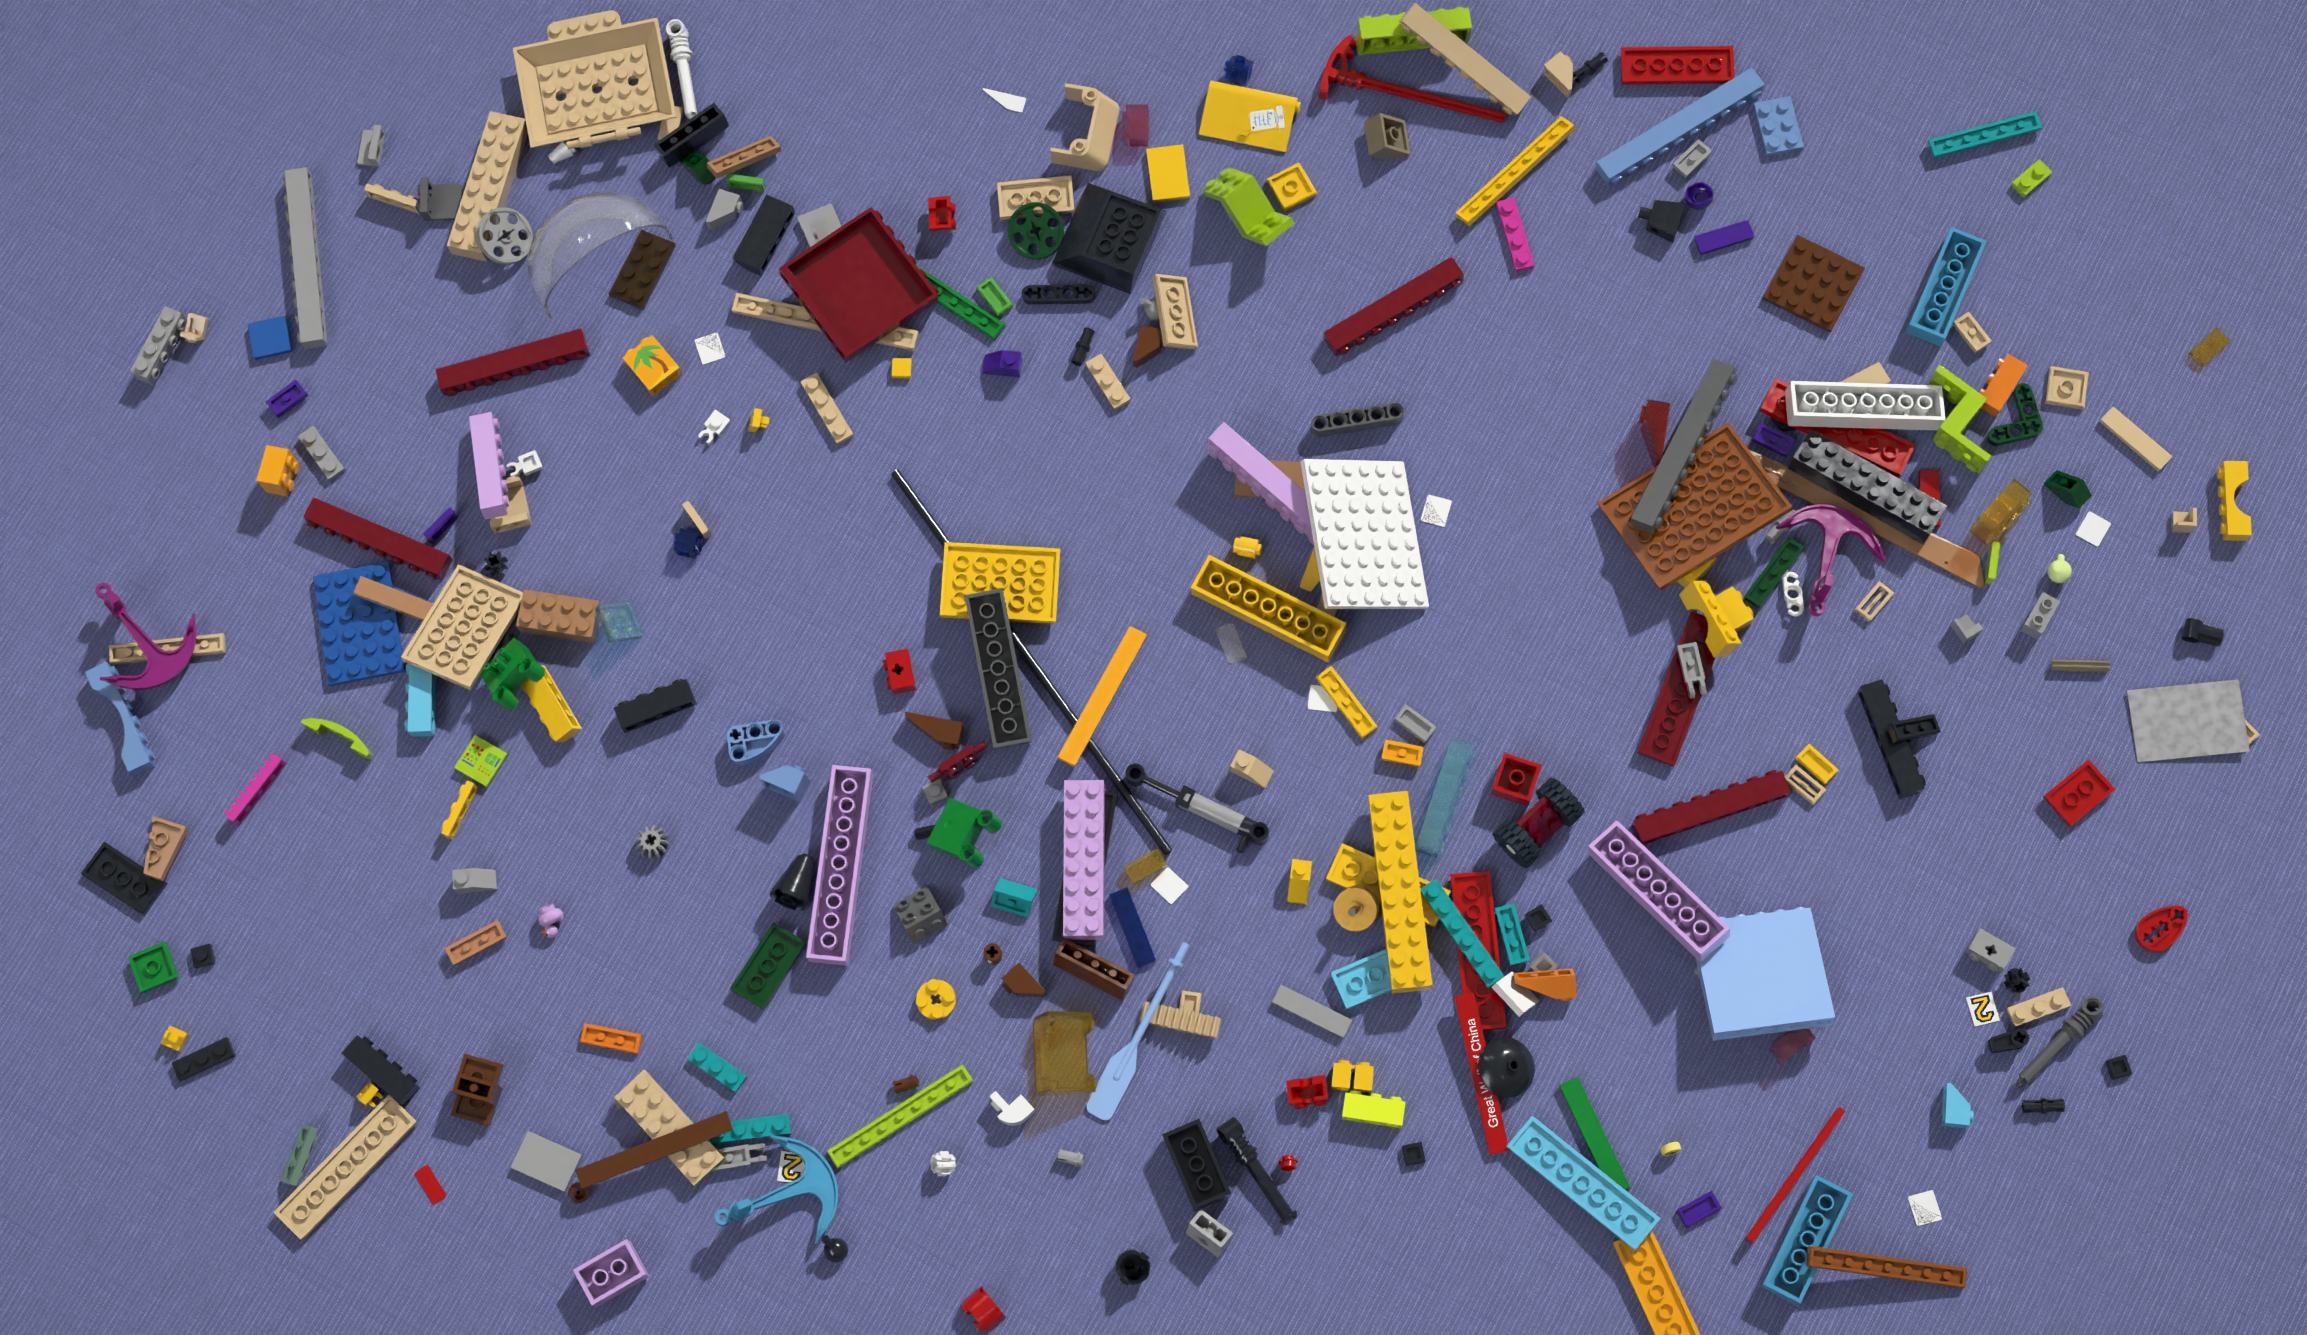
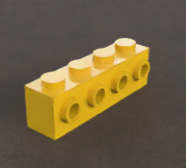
M541 665L545 668V674L538 682H533L527 678L521 685V688L531 699L530 703L538 711L541 722L547 726L550 737L555 742H566L581 731L582 728L545 666Z

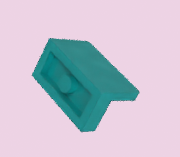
M1000 878L993 892L991 906L1029 917L1037 889Z

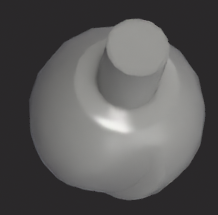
M1142 298L1140 304L1144 306L1148 318L1152 321H1159L1156 298L1150 300Z

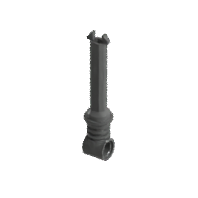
M2094 996L2087 997L2071 1018L2063 1020L2062 1031L2019 1073L2017 1085L2020 1088L2025 1083L2029 1084L2072 1040L2082 1039L2083 1033L2094 1022L2101 1020L2103 1017V1004L2099 998ZM2096 1007L2098 1010L2095 1012L2088 1011V1008Z

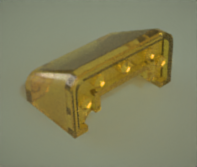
M1047 1011L1034 1018L1035 1091L1038 1096L1092 1094L1096 1092L1097 1079L1094 1078L1093 1074H1088L1086 1035L1094 1029L1092 1012Z

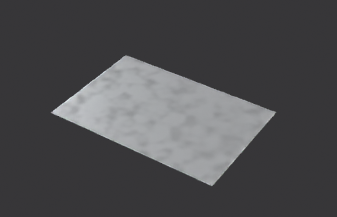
M2239 679L2127 690L2137 762L2250 752Z

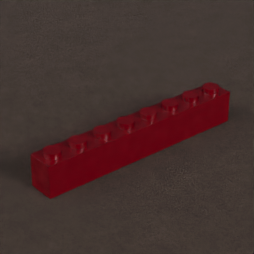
M1451 256L1326 330L1323 339L1335 357L1339 354L1344 355L1350 351L1351 347L1363 344L1368 337L1380 334L1383 328L1391 327L1400 318L1412 315L1415 309L1427 306L1432 299L1436 297L1441 298L1449 289L1458 288L1463 282L1464 273Z
M582 328L435 370L440 390L444 396H454L458 392L472 391L476 387L483 385L490 386L500 380L508 381L518 375H529L532 371L547 370L550 366L565 365L568 361L582 360L589 356L590 352L586 336Z
M314 497L303 515L309 527L316 530L319 527L327 535L332 537L335 535L340 536L342 541L348 544L354 542L365 551H368V549L375 551L374 554L381 558L386 556L392 558V562L398 565L406 564L414 572H425V575L433 580H436V578L443 580L453 561L447 553Z
M1776 770L1765 773L1764 777L1758 778L1754 776L1747 779L1746 783L1739 784V782L1729 785L1728 789L1722 791L1720 788L1709 792L1710 795L1704 797L1697 795L1692 797L1689 802L1679 801L1672 804L1671 808L1665 809V807L1654 810V813L1646 815V813L1640 814L1633 820L1632 827L1637 840L1642 845L1786 798L1791 791L1783 771L1776 772Z

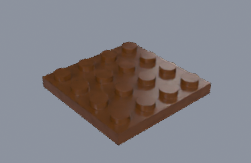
M1796 235L1762 300L1831 333L1865 267Z

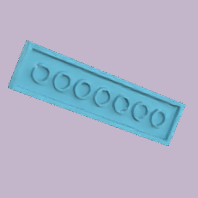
M1534 1116L1530 1117L1507 1145L1511 1152L1634 1251L1661 1219Z

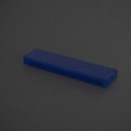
M1128 887L1109 894L1137 968L1155 962L1156 958Z

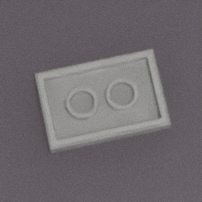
M528 1131L510 1168L566 1192L583 1155Z

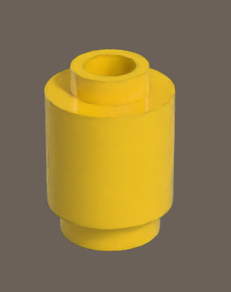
M1242 536L1235 538L1233 553H1237L1238 556L1256 559L1257 555H1261L1262 544H1259L1258 539Z

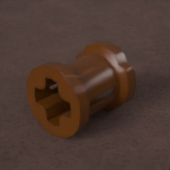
M990 943L985 946L983 953L985 959L990 964H997L1002 960V951L997 944ZM992 950H995L997 953L994 955V958L990 956Z

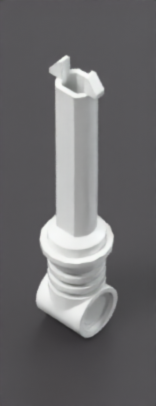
M673 19L666 26L671 46L670 59L677 64L685 115L691 119L697 115L689 61L693 53L689 49L688 30L680 20Z

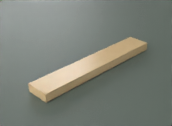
M224 633L196 636V646L192 657L226 653ZM184 637L153 640V642L164 651H173L181 646ZM136 642L109 645L110 665L148 662Z

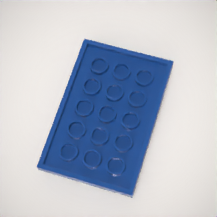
M389 561L313 576L327 683L330 687L406 672L404 661L401 659L403 650L397 611L353 595L360 576L394 588Z

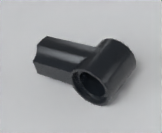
M2187 618L2181 638L2191 643L2202 642L2219 647L2223 640L2224 630L2204 625L2198 619Z

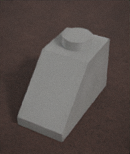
M722 189L718 190L706 219L708 229L713 230L736 219L738 213H741L743 209L740 195Z
M479 868L452 870L453 890L458 894L497 890L496 870Z

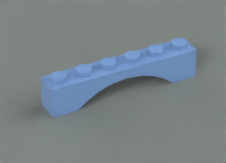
M104 662L85 671L91 688L98 694L111 700L121 715L125 734L121 757L127 771L131 775L137 776L155 767L153 762L155 756L152 750L146 746L148 740L145 734L139 730L141 724L137 716L132 714L133 706L130 700L125 698V688L100 680V677L119 675L115 666Z

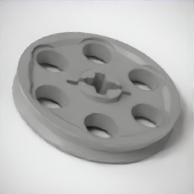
M507 207L493 209L481 218L477 226L476 235L480 249L490 260L496 263H515L524 258L531 249L533 242L531 226L527 219L514 209ZM491 215L498 218L497 225L490 222ZM508 215L515 217V224L512 225L508 222ZM512 230V232L508 234L506 238L497 241L499 238L502 237L504 233H508ZM484 231L491 234L490 241H486L483 238ZM519 231H524L526 233V240H521L519 238ZM495 247L501 249V257H497L494 254L493 250ZM512 247H517L519 249V256H514L512 254Z

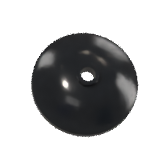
M1501 1037L1490 1041L1483 1048L1478 1060V1071L1483 1084L1490 1092L1499 1097L1512 1098L1521 1095L1530 1087L1535 1074V1065L1530 1051L1523 1043L1514 1038ZM1511 1062L1514 1064V1069L1511 1068Z

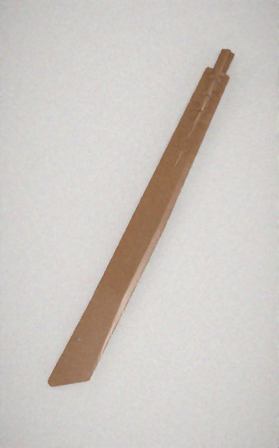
M1751 451L1779 489L1812 505L1826 504L1846 509L1861 518L1870 527L1875 536L1932 563L1978 588L1984 586L1978 555L1933 533L1930 534L1923 545L1788 469V466Z

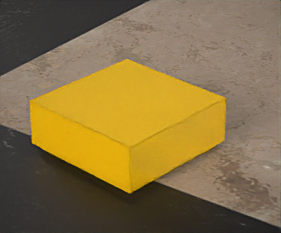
M893 358L892 378L911 379L912 359Z

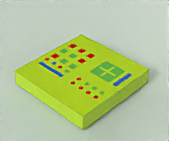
M474 735L454 768L488 788L507 759L508 754Z

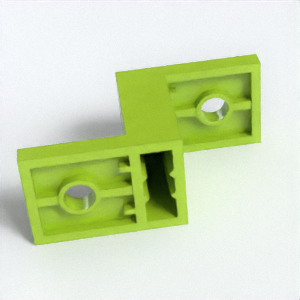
M1226 168L1220 173L1219 177L1207 182L1206 187L1202 189L1205 196L1221 202L1243 238L1267 246L1295 224L1291 217L1275 212L1253 175L1233 168Z
M1939 365L1928 384L1942 386L1943 395L1946 396L1948 401L1957 404V406L1939 427L1933 441L1939 448L1950 452L1954 459L1965 463L1969 470L1980 474L1991 458V455L1963 436L1962 433L1980 412L1987 398Z

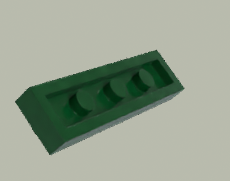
M1788 537L1744 595V599L1761 609L1802 554L1805 547Z

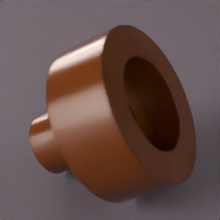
M579 1182L573 1183L568 1190V1196L574 1203L584 1202L590 1194L589 1188L582 1189Z

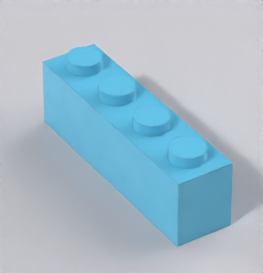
M407 663L406 672L409 675V682H406L408 701L405 702V709L408 712V719L405 720V730L412 737L435 736L436 675Z

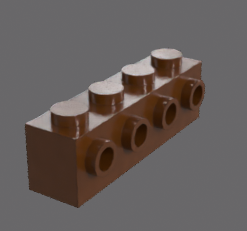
M1065 938L1056 951L1053 961L1054 966L1121 1001L1124 1000L1132 987L1135 974Z

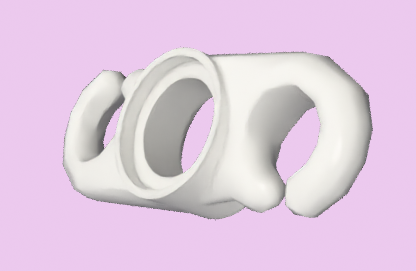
M1787 572L1782 579L1784 599L1787 602V608H1789L1788 614L1797 617L1802 615L1804 611L1802 589L1799 587L1798 580H1795L1794 583L1787 582V578L1790 576L1795 579L1798 578L1796 573ZM1790 590H1795L1799 595L1796 598H1790L1787 593ZM1796 605L1799 607V611L1793 612L1790 608Z

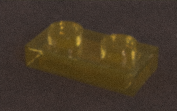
M2215 328L2188 354L2203 367L2231 340L2221 330Z
M1156 848L1123 868L1132 884L1135 885L1168 865L1159 849Z

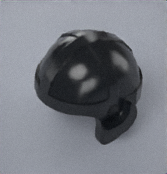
M1129 1249L1119 1254L1115 1263L1116 1273L1121 1277L1119 1280L1126 1286L1128 1284L1136 1285L1145 1281L1150 1272V1262L1148 1261L1150 1257L1144 1252L1139 1253L1134 1249Z

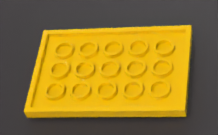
M945 542L940 617L969 619L964 595L1003 588L1009 621L1056 624L1060 549Z

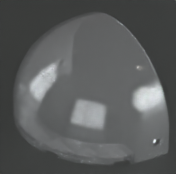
M609 191L577 196L552 211L541 223L533 237L527 263L530 286L548 318L552 317L547 303L556 284L575 264L601 245L622 234L644 227L663 228L672 240V234L660 216L651 207L637 198Z

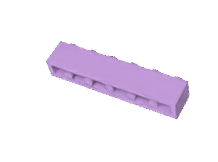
M492 412L469 416L480 510L485 520L508 515L507 507H510L508 496H505V491H508L506 480H503L506 472L504 465H501V460H504L502 449H499V445H502L500 434L497 433V430L500 429L499 421L497 418L494 419Z

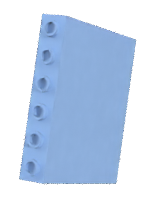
M1796 907L1793 910L1787 911L1778 909L1771 913L1757 912L1754 915L1748 916L1740 914L1732 918L1719 917L1730 928V937L1702 962L1696 959L1713 1041L1833 1025L1835 1014L1811 908Z

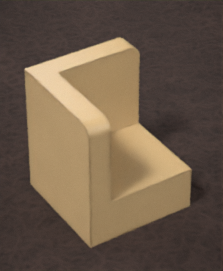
M2192 508L2189 512L2173 511L2171 513L2172 532L2192 533L2197 527V508Z

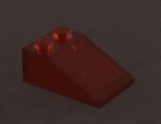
M1647 399L1646 406L1642 405L1638 423L1642 424L1641 432L1653 467L1655 468L1659 465L1663 455L1670 403Z

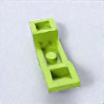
M307 718L301 720V723L306 728L320 735H323L327 729L353 742L350 748L355 753L371 761L374 757L368 747L345 727L323 719Z

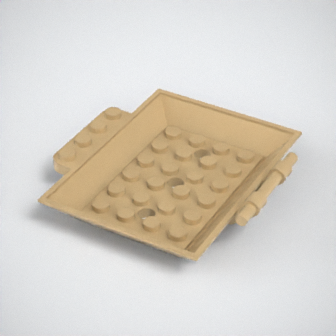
M609 10L553 22L547 28L549 40L513 47L531 148L577 138L579 140L567 142L568 149L592 147L593 144L616 139L620 141L622 139H629L630 136L642 134L640 127L631 129L629 127L677 118L658 18L622 25L619 14L616 11ZM632 79L639 80L635 86L629 85V82ZM595 87H602L600 93L593 92ZM560 94L566 95V98L563 101L557 100V97ZM615 130H616V132H612V133H608V134H603V135H598V136H593V137H592V135L601 134V133H605V132H610V131H615Z

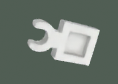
M714 410L704 423L707 429L700 432L699 439L702 440L704 436H709L707 444L711 445L714 441V435L716 434L720 437L731 423V420L717 410Z
M536 450L519 456L518 463L511 462L506 465L509 470L516 468L515 472L510 474L516 477L521 472H524L527 476L543 469Z

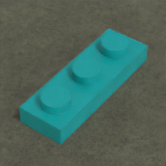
M1514 903L1495 908L1494 911L1510 966L1530 962Z
M699 1042L687 1058L735 1093H737L747 1079L744 1073Z

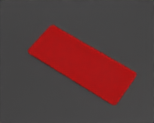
M428 1165L414 1173L433 1205L447 1196Z

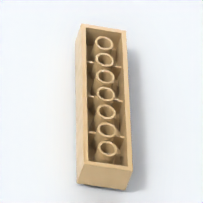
M492 111L489 112L447 243L451 254L485 262L488 261V257L482 252L477 242V226L486 213L496 208L505 207L528 135L526 119ZM491 215L490 222L497 225L498 218ZM484 231L483 238L486 241H490L491 234Z

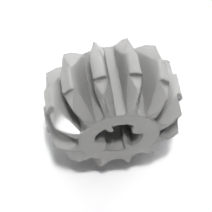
M652 825L651 830H649L645 826L644 830L646 832L639 831L638 834L641 838L635 839L636 843L639 844L636 848L638 851H641L642 856L648 854L649 859H652L654 854L657 858H660L659 852L666 853L667 851L663 846H669V842L666 841L668 835L663 833V828L657 830L656 826ZM651 839H654V845L650 844Z

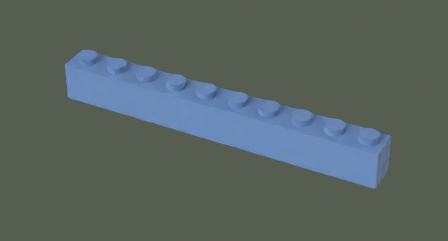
M1751 67L1596 162L1595 170L1607 186L1612 183H1619L1625 175L1634 174L1640 166L1650 164L1658 155H1665L1670 148L1680 146L1686 138L1696 136L1704 127H1711L1719 118L1729 116L1732 110L1740 109L1750 99L1753 98L1755 100L1760 97L1765 84Z

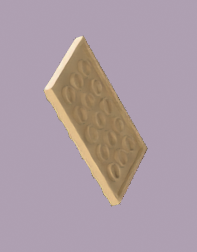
M457 565L402 654V661L471 691L485 664L489 661L518 613L523 592L461 565Z

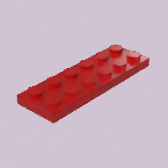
M1733 46L1621 47L1620 50L1622 85L1727 83L1735 78Z

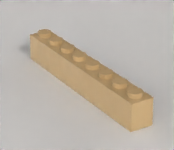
M1413 3L1400 19L1399 23L1402 24L1401 28L1405 32H1412L1417 36L1415 39L1420 44L1428 45L1431 48V53L1437 57H1443L1445 59L1444 63L1452 69L1455 67L1459 70V75L1463 79H1470L1478 91H1485L1489 95L1488 99L1495 104L1497 102L1503 106L1502 110L1508 115H1518L1531 98L1529 94L1418 4Z

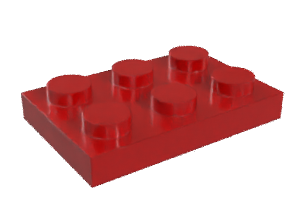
M2088 759L2045 794L2043 798L2062 820L2071 827L2110 795L2115 788Z

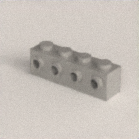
M166 306L164 307L130 370L136 379L152 386L155 384L180 337V332L186 326L187 319L181 312Z

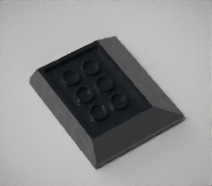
M1087 183L1052 263L1060 269L1131 294L1166 215V211Z

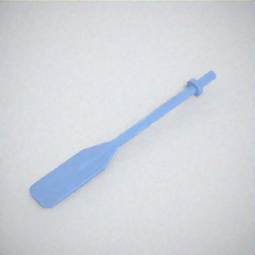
M1182 942L1174 959L1169 958L1168 961L1171 962V965L1131 1042L1110 1058L1087 1103L1088 1112L1102 1120H1109L1118 1107L1136 1072L1138 1044L1178 967L1183 968L1184 964L1181 961L1190 946L1189 944Z

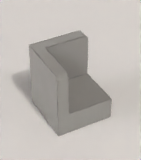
M1968 615L1960 619L1956 618L1950 624L1963 644L1978 636L1983 630L1980 623L1974 625Z

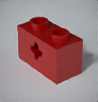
M908 648L885 653L886 659L882 661L884 670L889 672V678H886L888 690L892 689L894 695L917 690ZM897 669H901V675H897Z

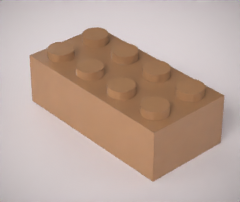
M524 589L516 627L522 633L596 644L603 606L599 600Z

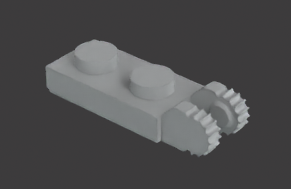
M1697 643L1678 645L1676 648L1684 682L1687 684L1689 698H1695V690L1692 684L1695 682H1699L1701 696H1706L1705 675Z
M746 1144L717 1149L725 1159L712 1172L767 1161V1156L762 1155L751 1158L750 1151L763 1150L765 1144Z

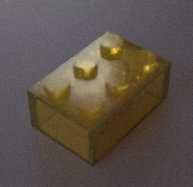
M2014 478L1976 519L1969 531L1986 546L1991 541L1996 542L2002 533L2014 523V520L2026 510L2031 502L2029 498L2032 493Z

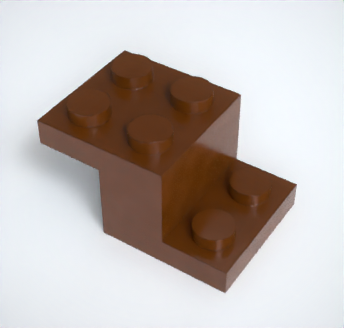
M464 1054L452 1089V1093L457 1095L451 1116L490 1126L502 1091V1087L498 1085L504 1065Z

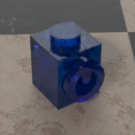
M680 528L679 533H676L674 537V551L677 555L695 559L696 554L700 555L702 551L704 537H701L694 528Z

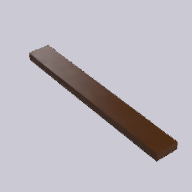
M725 1111L578 1168L575 1171L581 1188L585 1189L734 1131L728 1112Z

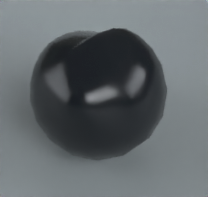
M827 1235L822 1237L821 1241L825 1244L824 1255L829 1261L837 1263L847 1257L848 1246L841 1238L830 1239Z

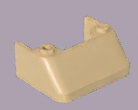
M1065 83L1066 99L1083 102L1087 106L1094 107L1087 140L1075 139L1071 143L1069 151L1051 148L1052 163L1103 171L1109 164L1120 114L1119 105L1095 88Z

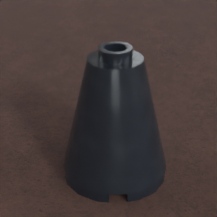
M807 854L797 855L770 891V897L773 895L776 897L775 902L792 910H795L796 907H801L800 911L806 909L815 865L811 856Z

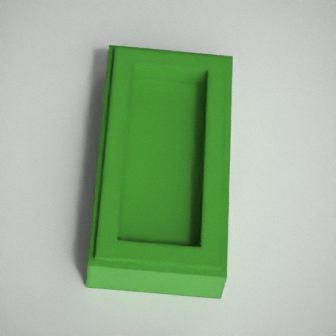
M736 174L726 175L729 187L765 192L766 185L763 178Z
M992 277L976 287V290L997 317L1013 308L1011 301Z

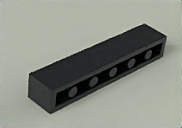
M1883 679L1860 686L1857 693L1899 800L1922 793L1926 782L1923 775H1920L1917 769L1919 764L1916 757H1913L1910 751L1912 749L1910 741L1893 743L1886 726L1890 722L1899 721L1896 715L1897 707L1894 702H1891L1889 697L1890 689L1888 685L1884 684Z

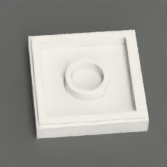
M1513 972L1492 986L1493 990L1519 1017L1539 1002V999L1528 988L1515 983Z

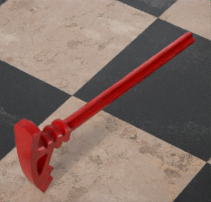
M1352 35L1344 38L1331 53L1320 84L1319 99L1323 100L1328 99V82L1335 84L1339 81L1341 86L1348 83L1349 88H1353L1354 85L1357 90L1368 88L1503 123L1506 114L1498 110L1369 78L1365 75V72L1357 74L1354 69L1348 72L1347 58L1353 59L1354 52L1352 49L1357 47ZM1337 58L1340 59L1341 70L1333 68Z

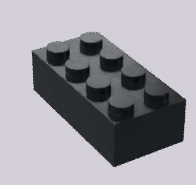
M1200 1119L1162 1134L1194 1212L1231 1197V1191Z

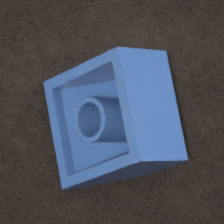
M785 765L761 774L759 777L764 788L799 803L809 784L807 774L803 772L804 769L793 765V767Z

